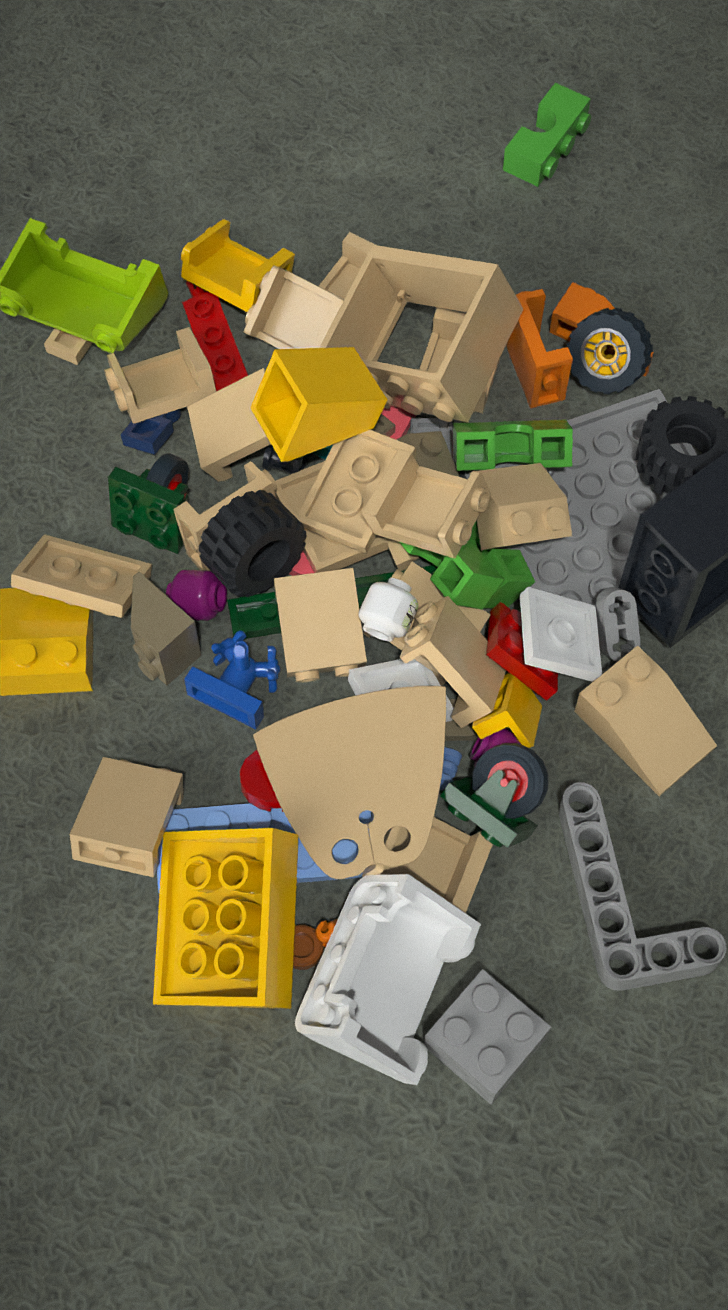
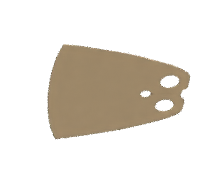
M446 686L402 687L347 697L288 716L253 734L263 766L285 816L295 833L298 834V838L310 857L326 875L334 879H345L360 875L368 866L381 863L388 867H395L411 863L420 856L432 828L442 778L446 727ZM365 810H369L374 814V819L368 824H363L359 820V815ZM401 826L409 831L411 841L404 850L394 852L385 847L384 836L389 829ZM342 839L353 840L359 848L357 857L348 864L337 863L332 857L334 845Z

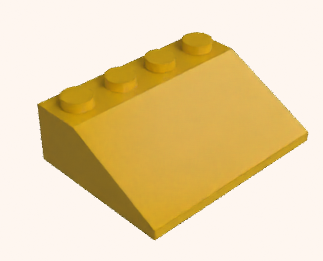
M17 588L0 589V696L92 691L93 610L77 605H69L63 601L42 595H34Z
M275 828L164 832L153 1005L291 1009L298 834Z

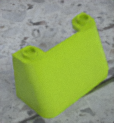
M30 218L0 270V310L7 315L13 317L21 315L93 342L106 352L123 351L162 309L168 298V291L160 265L143 259L138 268L137 265L130 263L125 270L70 250L66 239L59 237L57 242L52 240L45 234L48 228L46 223Z

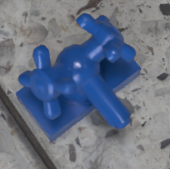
M239 630L233 638H227L220 644L214 643L211 647L213 653L217 654L213 659L216 666L223 663L226 658L229 661L228 666L219 679L192 666L184 681L187 695L256 730L264 718L263 703L248 695L247 692L254 680L260 677H268L269 693L276 692V680L279 678L280 666L276 659V648L274 646H268V661L255 662L249 656L247 643L243 641L246 638V634Z

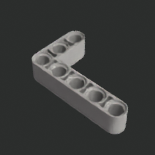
M577 782L570 785L562 797L559 807V818L601 982L612 990H627L712 973L724 958L727 950L724 937L715 929L701 927L645 938H636L600 796L592 785L585 782ZM574 801L582 802L588 807L589 811L585 813L576 812L569 804ZM591 840L597 844L599 850L595 852L585 851L580 846L579 841ZM601 879L608 885L609 890L606 892L595 891L591 888L589 880ZM599 920H613L617 923L619 932L608 933L604 931L599 925ZM696 944L707 946L712 953L713 959L704 960L696 955L693 946ZM662 952L666 954L671 961V966H658L653 961L651 953ZM613 959L624 961L628 965L630 973L626 975L616 974L611 970L609 961Z

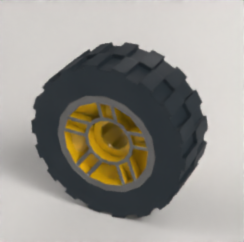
M609 308L602 309L583 319L577 324L578 327L571 332L569 336L571 337L570 342L567 343L573 358L571 366L573 376L580 380L579 383L581 385L591 388V391L596 393L598 391L604 392V394H611L614 391L618 393L634 384L644 375L646 367L650 365L652 360L650 356L653 352V344L650 342L651 335L644 327V322L641 319L638 320L635 314L630 311L625 312L620 308L609 310ZM607 345L614 347L615 355L608 354L606 356L604 354Z

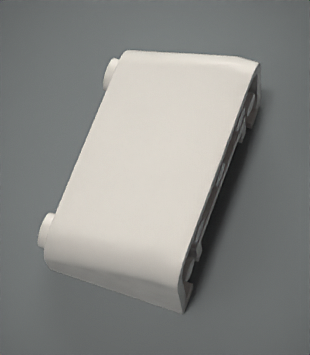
M409 874L364 876L352 887L295 1019L297 1031L319 1044L400 1082L418 1085L420 1077L428 1064V1049L424 1043L414 1038L443 963L459 961L472 952L481 924Z

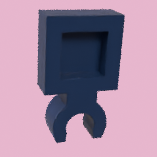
M181 409L135 424L131 421L121 433L123 445L155 455L173 433L172 423L180 418Z

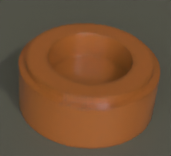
M298 925L295 926L293 968L306 970L312 968L320 961L323 954V943L316 938L314 928Z

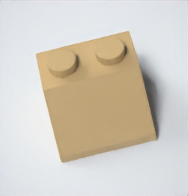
M541 463L477 471L482 473L491 492L486 510L481 512L477 518L481 550L572 536L567 497Z

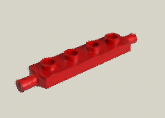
M187 281L186 285L192 298L182 302L193 334L211 367L217 392L247 377L248 373L218 296L205 292L203 288L197 285L195 289L193 283Z

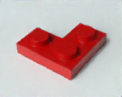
M502 602L497 604L490 611L486 655L547 701L558 691V673L525 664L521 612L516 609L511 610Z

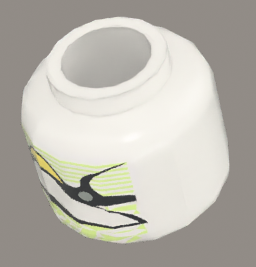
M389 578L387 583H373L358 614L360 620L364 623L363 630L373 637L387 642H392L394 638L405 636L419 607L418 601L410 593L411 586L395 578Z

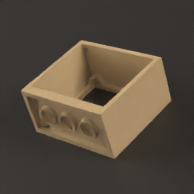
M372 245L319 348L354 347L388 399L384 408L394 406L403 408L414 415H420L421 413L431 414L446 422H451L453 419L469 422L517 324L523 307L498 264ZM407 302L467 312L437 373L377 362Z

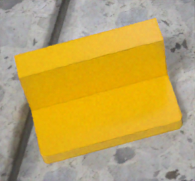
M511 673L504 675L493 712L474 721L472 728L479 738L483 739L509 726L521 745L531 748L535 743L542 705L528 686Z

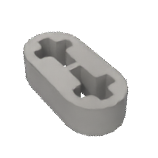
M618 587L604 589L596 599L599 643L602 653L613 661L618 662L637 645L640 647L637 606L635 598L630 592ZM615 597L623 601V606L617 608V615L608 610L609 606L615 603ZM619 635L627 639V644L621 646V652L613 648V644L619 642Z

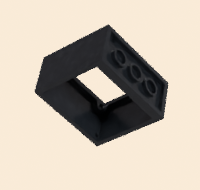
M728 451L640 514L618 588L630 592L635 598L637 614L670 648L728 604Z

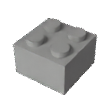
M482 969L425 1035L424 1044L435 1057L492 1105L547 1039L551 1026Z

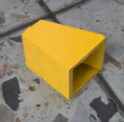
M354 347L275 349L250 408L281 462H289L374 429L388 399Z

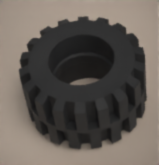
M679 396L672 398L671 404L663 401L658 404L657 410L652 409L647 420L644 421L635 460H638L636 466L638 473H644L643 481L647 486L651 484L655 486L654 492L659 495L663 492L669 494L728 451V418L724 417L726 411L720 406L715 409L711 406L712 402L705 399L704 402L696 401L697 397L688 396L687 400H682ZM678 442L688 443L698 448L703 454L695 456L686 455L675 450L670 444Z
M258 490L256 493L254 491L246 492L242 497L238 495L231 499L229 504L222 506L216 516L212 517L208 522L209 526L203 531L201 536L203 541L199 544L201 561L223 585L238 597L244 595L250 597L257 593L262 594L266 592L270 587H274V578L285 577L292 571L293 566L301 558L300 554L305 548L306 543L304 540L307 535L304 525L272 493Z

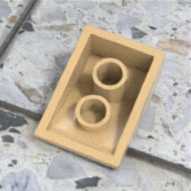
M638 645L579 693L574 712L658 796H661L717 747L667 673Z

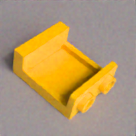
M222 219L213 227H209L194 241L188 242L181 253V261H183L181 277L248 312L250 307L256 304L261 293L260 284L264 275L271 271L273 266L292 272L295 254L282 248L270 259H267L229 238L230 222Z

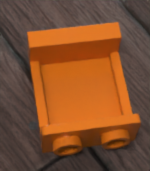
M544 290L520 292L516 294V297L522 305L523 311L506 344V348L530 408L563 401L566 397L573 358L568 347L546 352L540 337L546 299Z

